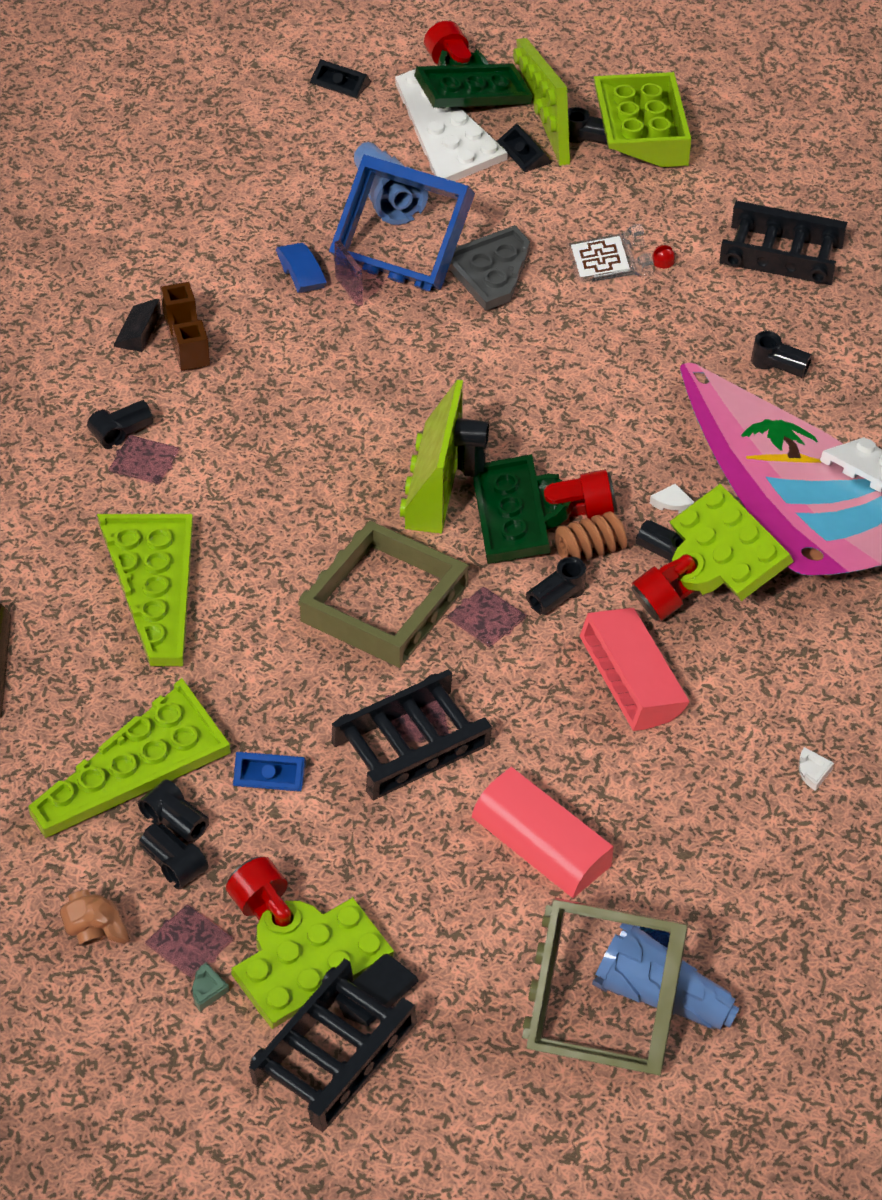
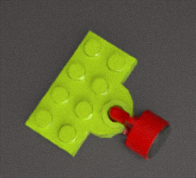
M719 484L669 521L672 528L684 542L676 549L672 562L664 565L659 570L653 566L632 582L631 589L655 621L659 620L662 622L683 606L682 600L694 591H700L704 595L713 592L724 583L742 601L794 561L788 551Z
M259 856L249 859L235 869L228 878L226 885L227 893L245 916L255 915L259 920L256 933V947L259 952L232 967L231 975L264 1020L273 1029L292 1018L321 986L325 974L332 967L336 968L344 958L351 962L353 980H355L383 954L393 957L394 950L353 897L325 914L319 912L313 905L302 901H283L281 897L288 887L287 880L269 857Z

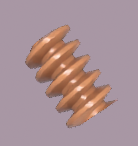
M605 512L603 516L595 515L591 520L588 518L582 519L579 523L571 522L568 527L565 525L558 526L555 532L556 548L562 559L570 555L571 557L581 559L580 552L583 553L586 559H591L592 549L595 550L598 556H602L604 554V545L612 553L616 549L615 542L618 543L621 549L627 547L624 526L613 512Z

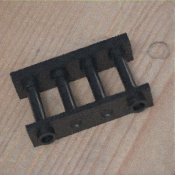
M736 201L733 208L731 228L737 229L734 241L722 240L719 263L832 285L836 261L829 260L832 248H843L847 222ZM748 232L764 234L762 246L746 244ZM776 237L793 240L790 252L773 249ZM804 242L821 245L818 257L801 254Z
M449 669L439 674H432L425 678L424 681L355 713L345 714L332 723L331 743L333 746L337 747L349 741L369 769V772H367L366 792L373 801L490 745L492 726L484 717L475 722H469L449 696L452 685V672ZM437 701L458 730L445 736L439 735L420 708ZM408 714L428 744L416 750L410 749L391 721ZM379 728L399 758L386 764L381 763L362 735Z
M345 958L336 968L332 967L325 974L321 986L265 1049H259L254 1054L249 1066L252 1082L257 1087L270 1076L309 1103L307 1109L310 1123L322 1133L338 1117L417 1024L415 1005L404 997L395 1007L390 1006L388 1008L351 983L353 981L351 962ZM339 993L380 1020L379 1026L372 1034L367 1033L364 1035L328 1010L336 1001V996ZM317 1021L356 1047V1052L348 1062L338 1061L304 1037ZM293 1049H296L332 1074V1080L324 1089L316 1090L280 1065L281 1062Z

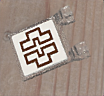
M642 224L632 225L621 234L567 243L577 283L596 282L629 275H637L641 278L654 277L651 254H642L634 260L631 248L645 247L642 236L644 235Z

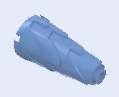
M371 142L361 143L354 153V163L357 169L363 154L404 166L395 156L391 157L386 151H381ZM375 175L368 197L372 202L375 212L384 222L400 225L414 220L412 215L417 211L420 214L422 213L427 204L428 191Z
M622 923L620 928L623 930L620 936L615 934L595 974L597 978L593 980L592 985L606 993L610 991L636 1002H642L657 1008L668 948L640 930V926ZM682 960L673 1015H680L710 1029L717 1028L721 1030L723 1025L730 1028L740 1009L733 1005L736 999L732 997L729 991L697 972V969Z

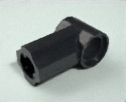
M580 107L568 109L570 143H581L587 140L608 144L601 118L590 116L587 110Z
M762 331L756 335L751 356V362L755 367L764 370L777 368L804 378L811 364L812 354L781 343V337L772 331Z
M141 400L113 413L105 409L98 410L89 417L87 427L105 449H111L113 445L118 446L122 444L126 435L153 424V415L147 403Z
M457 418L454 446H457V469L461 470L464 476L475 477L478 473L484 472L486 464L485 450L489 437V421Z
M646 520L641 525L640 531L636 536L637 545L669 560V563L672 562L676 549L684 542L676 532L651 520Z
M577 557L561 559L554 573L526 592V600L531 608L539 615H546L568 598L581 596L585 591V563Z
M164 779L138 800L139 810L145 818L149 819L151 817L153 824L163 823L188 843L191 841L195 842L200 838L209 826V818L184 800L180 789L168 779Z
M154 823L150 825L139 839L140 848L161 866L167 881L170 883L174 882L175 885L173 886L178 890L208 870V862L200 849L191 843L186 846L163 824L158 825Z

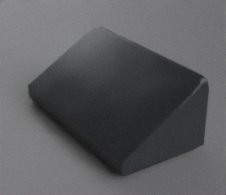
M320 59L310 83L357 99L369 86L371 80L365 73Z
M517 123L496 141L508 152V155L524 172L552 163L545 152Z
M160 299L150 300L132 307L114 343V347L143 352L161 316Z
M383 954L351 983L389 1008L417 984L419 980L416 975L392 956ZM339 993L336 996V1001L346 1019L365 1026H369L377 1019Z

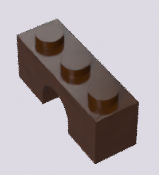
M190 282L160 286L163 316L180 370L184 371L210 366L208 337L202 320L197 318L196 301Z

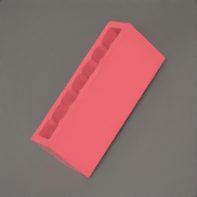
M635 608L587 614L579 637L632 730L649 729L669 723L678 717L690 701Z
M513 767L507 769L489 784L473 809L472 818L572 898L577 896L612 866L614 846Z

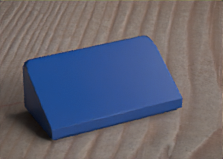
M236 752L233 786L302 792L307 760L305 757Z

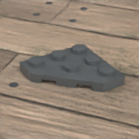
M516 225L457 246L449 270L482 308L487 311L511 301L530 250V240Z

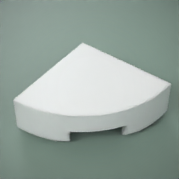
M676 484L650 496V504L662 511L665 508L678 510V513H681L694 503Z
M805 747L803 748L799 759V772L804 782L816 791L832 771L834 762Z

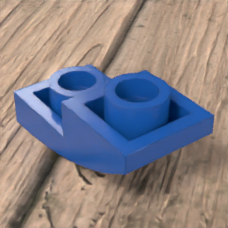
M304 243L276 248L284 273L291 275L297 293L325 287L327 282L314 255Z

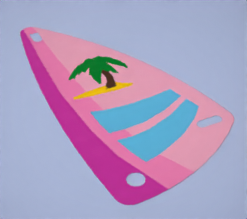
M684 363L680 366L692 408L719 466L745 509L791 555L794 561L788 566L791 570L799 574L813 576L848 573L882 565V492L870 488L871 481L859 475L851 478L842 473L844 467L834 462L828 466L820 461L823 450L842 445L843 443L826 432L697 364ZM693 373H704L709 383L699 382ZM808 547L817 549L823 554V559L818 561L810 560L802 555L801 550Z

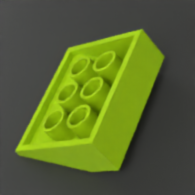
M674 72L594 76V85L608 148L660 167L689 166L691 136Z
M456 380L426 420L423 433L417 434L415 450L418 452V455H412L410 473H413V476H407L405 495H408L407 499L402 498L400 505V517H405V529L440 534L443 532L457 470V446H454V431L457 418H462L463 380Z

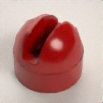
M660 245L655 248L652 254V263L658 268H670L675 263V253L670 246Z

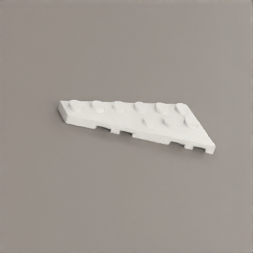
M416 69L395 77L398 92L403 103L406 105L409 118L414 124L416 135L424 154L429 160L431 171L434 172L435 176L457 181L507 160L508 152L460 107L433 108L414 76Z

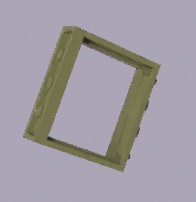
M369 521L362 530L356 531L349 545L337 553L334 562L329 568L321 571L315 584L309 590H305L302 593L298 602L300 606V621L401 668L468 586L469 565L373 521ZM372 547L441 578L395 636L324 604Z
M553 899L552 906L546 905L542 920V927L548 928L545 943L539 942L536 952L535 964L541 965L539 980L532 979L528 1001L534 1002L532 1017H525L522 1038L528 1039L526 1049L660 1076L664 1064L689 923L565 899ZM565 912L670 932L648 1057L543 1036Z

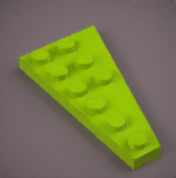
M527 38L516 39L517 48L513 49L514 62L519 65L525 83L533 94L532 100L534 102L535 114L539 115L559 166L570 164L567 86Z
M97 514L99 527L149 665L183 666L193 515Z
M181 678L174 684V689L165 697L160 695L154 700L152 708L142 716H135L99 746V752L90 760L84 759L81 761L71 776L65 781L56 782L28 806L29 813L44 838L50 837L152 790L164 779L174 780L230 754V744L183 678Z

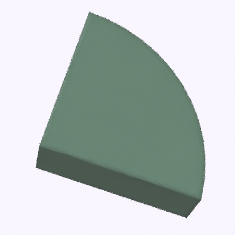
M206 962L197 970L192 986L193 1001L197 1009L201 1012L229 992V985Z

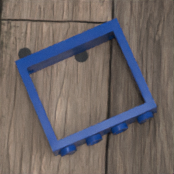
M363 154L329 252L337 258L336 262L341 265L352 267L353 263L363 266V271L378 276L379 271L389 274L388 279L404 284L406 279L415 282L414 287L430 292L431 288L441 290L475 192L468 185ZM375 175L457 200L430 276L348 251Z

